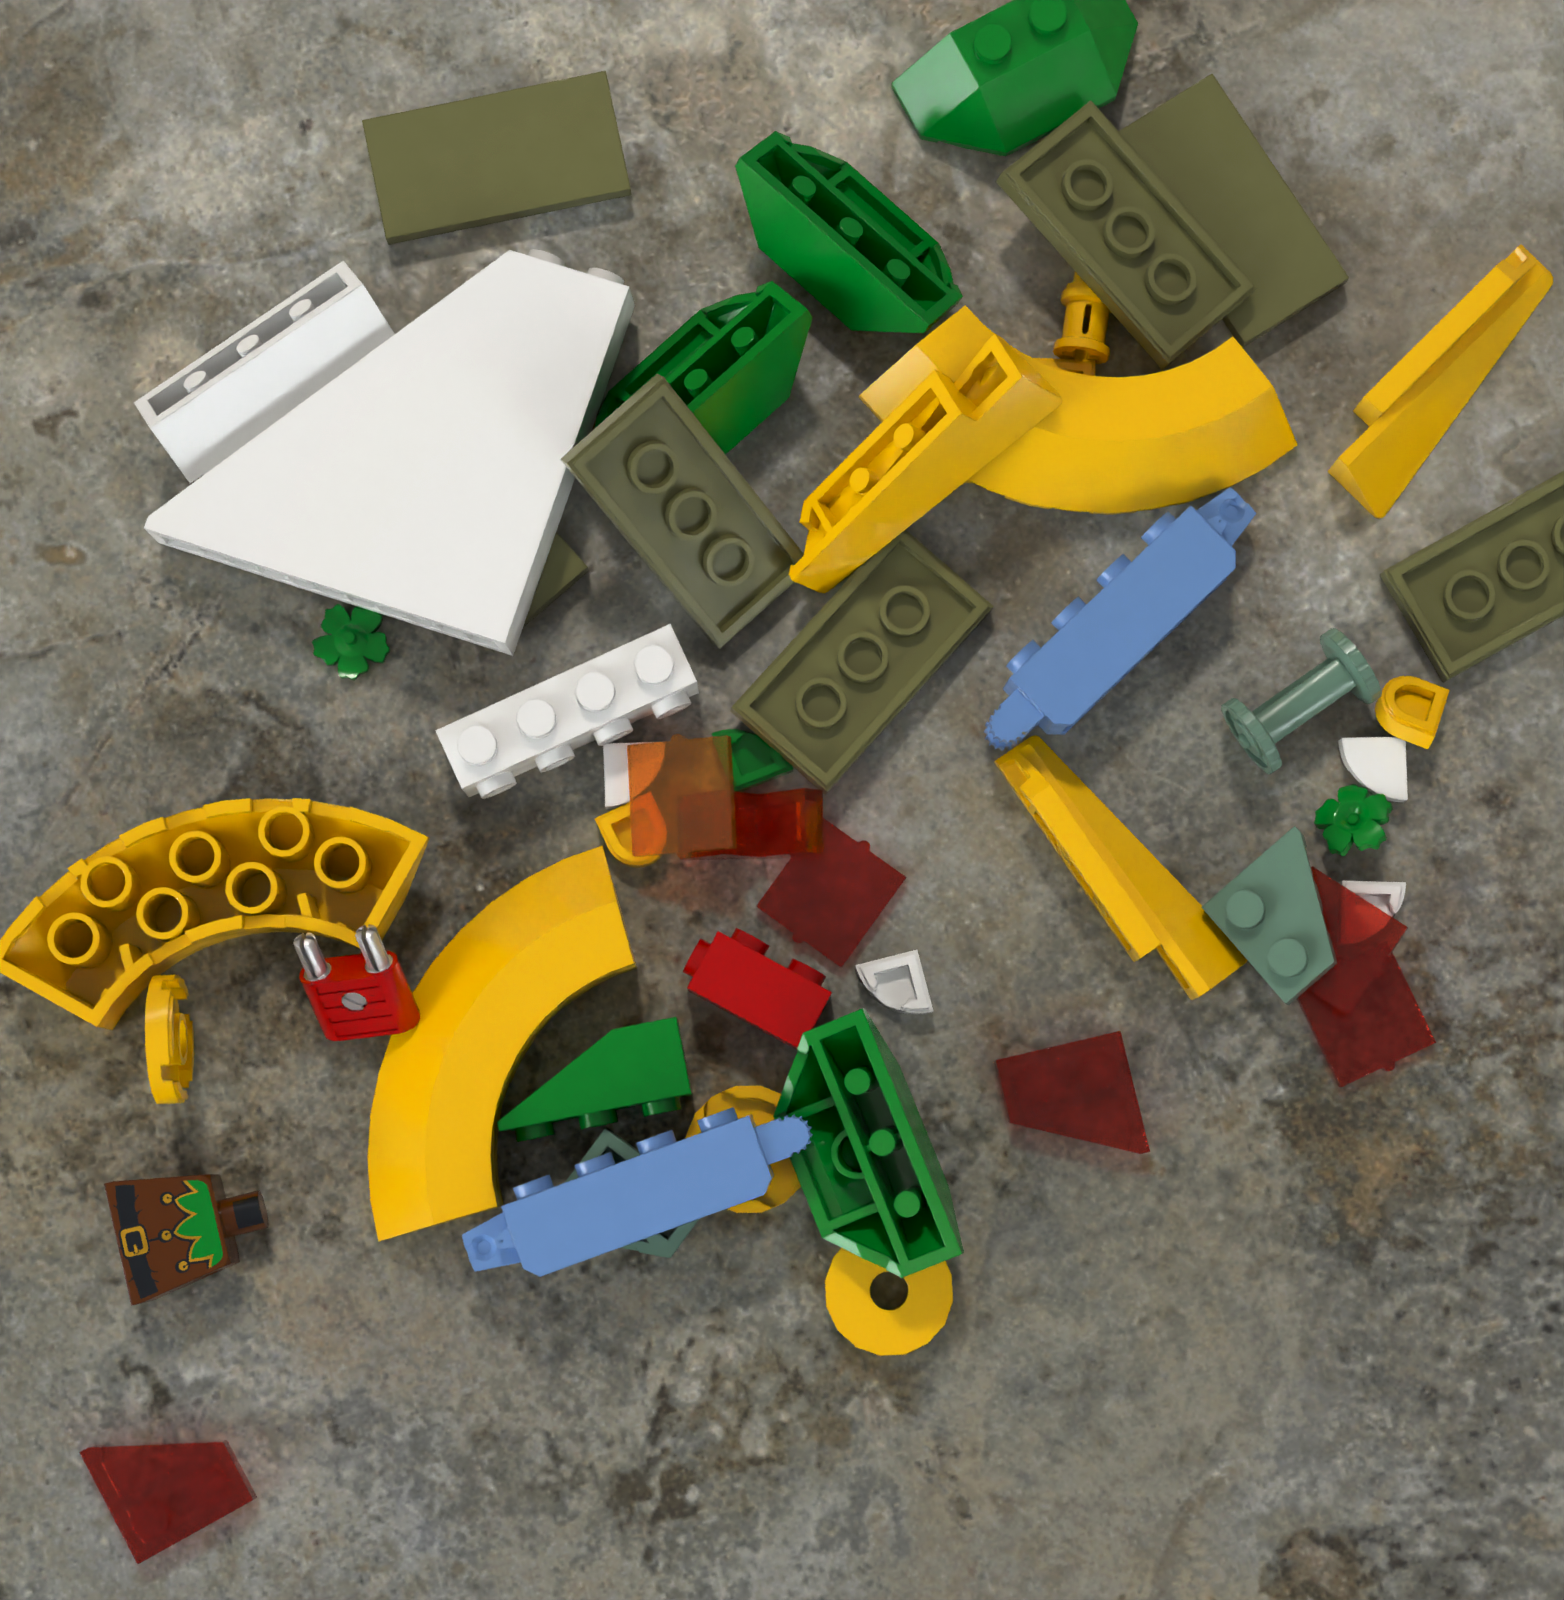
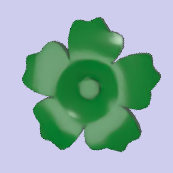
M336 604L331 609H326L325 619L321 623V628L328 635L320 636L312 641L314 656L322 659L327 666H334L338 663L340 678L356 680L360 674L369 671L366 659L374 663H384L387 654L390 653V648L386 644V635L382 632H376L382 624V615L361 607H355L350 618L347 611L340 604Z
M1351 784L1339 788L1337 795L1339 802L1334 799H1327L1323 806L1316 810L1314 824L1316 828L1324 830L1322 835L1328 844L1330 853H1336L1343 857L1351 849L1353 843H1355L1360 851L1368 848L1378 850L1380 844L1387 839L1380 825L1389 822V813L1393 810V807L1387 801L1384 794L1370 796L1367 788Z

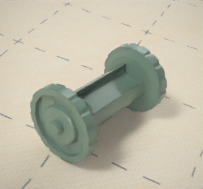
M1331 628L1320 636V644L1327 659L1261 706L1251 711L1236 698H1231L1221 705L1223 717L1232 734L1247 755L1267 774H1272L1282 767V760L1275 743L1346 693L1351 691L1365 704H1371L1381 697L1382 690L1379 681L1367 660L1351 640L1336 628Z

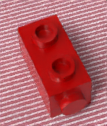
M738 928L734 930L731 938L718 931L712 943L700 939L683 970V973L692 977L687 987L688 991L797 1050L802 1034L814 1028L831 997L832 992L821 987L826 976L793 958L787 968L767 958L765 954L770 946Z

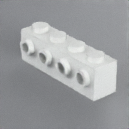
M342 261L136 400L134 404L189 483H192L395 335L362 282L347 264Z
M668 624L435 731L462 790L468 797L479 793L482 799H486L516 785L517 782L514 777L538 766L540 772H546L569 762L575 757L573 750L596 740L598 746H602L628 735L633 731L632 723L653 713L656 719H662L691 705L689 697L699 693L698 684L671 624Z

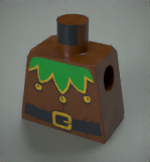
M220 1174L124 1180L104 1184L131 1306L154 1301L239 1263V1252L235 1236L266 1229L269 1226L267 1210L260 1190L226 1198Z

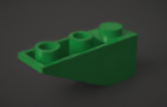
M671 1017L612 1029L497 1122L499 1131L509 1132L515 1130L516 1140L521 1142L555 1135L554 1122L578 1118L580 1129L617 1123L616 1110L642 1105L644 1117L682 1110L680 1097L690 1096L693 1093L678 1018Z

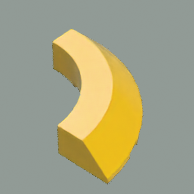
M965 305L910 349L858 397L883 422L934 370L949 377L954 384L994 333ZM1231 337L1213 351L1192 362L1162 372L1130 377H1101L1069 372L1047 365L1012 347L1059 393L1062 398V404L966 482L970 481L991 492L1004 495L1006 499L1033 507L1055 508L1103 515L1135 513L1137 511L1189 503L1198 498L1229 488L1265 469L1298 444L1273 385L1234 337Z
M301 798L224 800L203 805L204 807L186 810L166 818L160 817L119 835L118 839L108 843L86 859L81 858L68 867L69 871L40 897L36 896L10 925L0 940V973L92 1025L113 1030L126 1009L149 985L153 976L161 975L182 959L225 940L259 933L291 932L307 934L308 932L350 944L360 949L355 937L356 931L363 925L368 927L369 924L376 926L379 936L383 940L407 897L430 838L391 819L351 806L345 807Z
M603 845L565 858L527 877L493 900L454 936L432 962L413 991V996L420 1010V1021L413 1029L407 1032L391 1035L378 1073L370 1113L367 1160L370 1202L378 1242L504 1205L498 1177L497 1148L499 1128L497 1122L500 1120L501 1109L509 1083H511L521 1060L536 1039L538 1033L562 1008L600 983L614 976L637 969Z

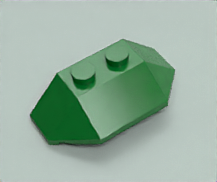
M1013 0L950 32L891 83V87L921 140L935 143L941 141L965 149L1006 157L1049 135L1090 100L1099 109L1116 99L1138 22L1126 0Z
M777 131L762 140L737 161L735 168L758 248L851 331L925 333L962 299L963 296L958 285L953 283L951 269L940 244L848 162L812 146L792 143L789 136Z
M773 281L757 286L755 292L735 295L700 309L608 391L597 416L595 428L652 377L659 374L667 380L726 455L790 397L813 318L806 307Z
M859 1009L804 1032L773 1117L774 1120L778 1118L784 1120L786 1115L792 1117L795 1114L796 1117L802 1116L804 1121L808 1120V1126L812 1127L810 1129V1132L813 1134L810 1137L811 1143L806 1144L807 1148L805 1150L801 1149L799 1154L793 1152L790 1160L821 1237L865 1260L886 1268L887 1271L901 1278L963 1254L964 1250L949 1185L901 1067L866 1009Z

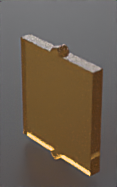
M674 734L671 737V741L627 745L632 856L644 857L677 854L680 858L689 859L693 852L737 848L730 736L686 739L685 736Z

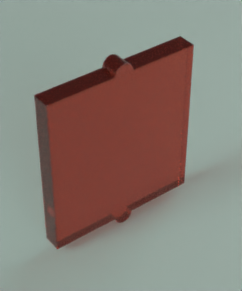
M821 816L756 907L793 933L792 939L796 944L807 943L842 968L906 877L869 851V842L862 840L858 843Z
M1312 866V874L1318 887L1323 906L1322 912L1327 931L1330 933L1337 964L1309 987L1308 990L1343 1013L1351 1016L1374 979H1380L1385 976L1386 971L1383 966L1408 927Z
M1387 941L1347 960L1337 957V964L1297 998L1339 1087H1343L1379 1069L1385 1072L1392 1071L1395 1068L1396 1061L1436 1043Z

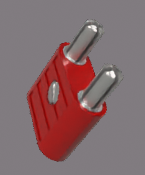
M369 924L368 927L363 925L357 929L355 937L362 952L360 954L324 958L314 934L307 932L305 936L302 933L294 939V947L303 965L299 979L326 1039L330 1041H345L400 1034L413 1029L419 1023L420 1010L398 957L394 952L385 950L376 926Z

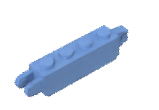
M1229 487L1198 510H1195L1190 505L1177 519L1169 511L1160 517L1141 537L1148 546L1132 562L1124 554L1118 557L1097 578L1096 581L1103 589L1090 602L1085 604L1078 596L1051 622L1058 632L1042 647L1034 640L1030 641L1006 665L1013 673L1003 687V690L1009 697L1000 704L998 710H994V715H991L989 718L990 722L985 724L987 727L984 730V733H986L985 740L989 741V746L993 745L995 750L997 748H1000L1001 751L1005 748L1010 750L1011 746L1017 745V740H1023L1037 725L1046 734L1065 735L1235 570L1236 550L1232 545L1256 515L1252 507L1235 490Z
M732 1107L697 1120L701 1133L676 1141L673 1130H669L636 1142L639 1156L615 1164L612 1153L609 1152L576 1164L574 1167L578 1178L554 1186L549 1174L513 1187L516 1201L501 1206L502 1213L462 1234L469 1261L475 1272L521 1263L524 1270L541 1277L763 1196L774 1177L770 1164L792 1157L793 1152L799 1154L801 1149L805 1150L807 1148L806 1144L811 1143L810 1137L813 1134L810 1132V1129L812 1127L808 1126V1120L804 1121L802 1116L796 1117L795 1114L792 1117L786 1115L784 1120L778 1118L756 1126L752 1114L738 1119L736 1111Z

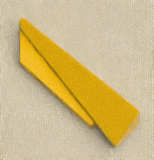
M1522 244L1505 260L1503 259L1445 315L1362 398L1353 410L1369 428L1338 457L1327 472L1375 518L1385 517L1553 285L1552 273Z
M995 333L987 340L954 384L949 377L934 370L804 500L799 523L808 529L803 557L795 565H790L789 576L791 580L819 593L829 592L1062 404V398L1059 393L1002 337Z
M1033 735L994 761L1133 962L1156 949L1190 1000H1194L1208 992L1248 961L1203 910L1202 905L1039 736Z

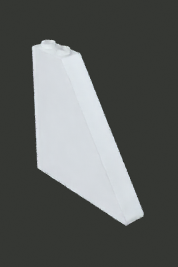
M531 249L528 255L508 250L150 514L144 529L160 544L513 656L575 480L574 475L560 459L592 431L635 307L630 287L623 285L624 280L620 276L604 269L589 268L588 272L584 273L564 267L565 262L561 258L542 250Z

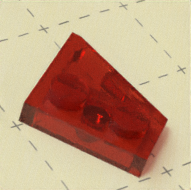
M1121 1031L994 1061L1009 1124L1058 1134L1135 1154L1150 1152Z
M228 1440L196 1441L193 1443H145L142 1445L122 1446L94 1445L79 1452L137 1564L257 1498Z

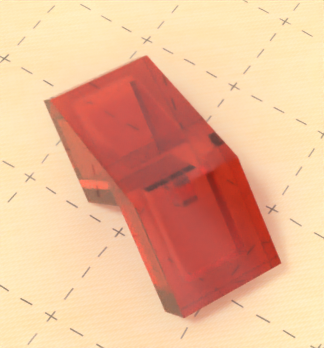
M800 788L762 794L721 790L679 796L680 859H779L823 854V790Z

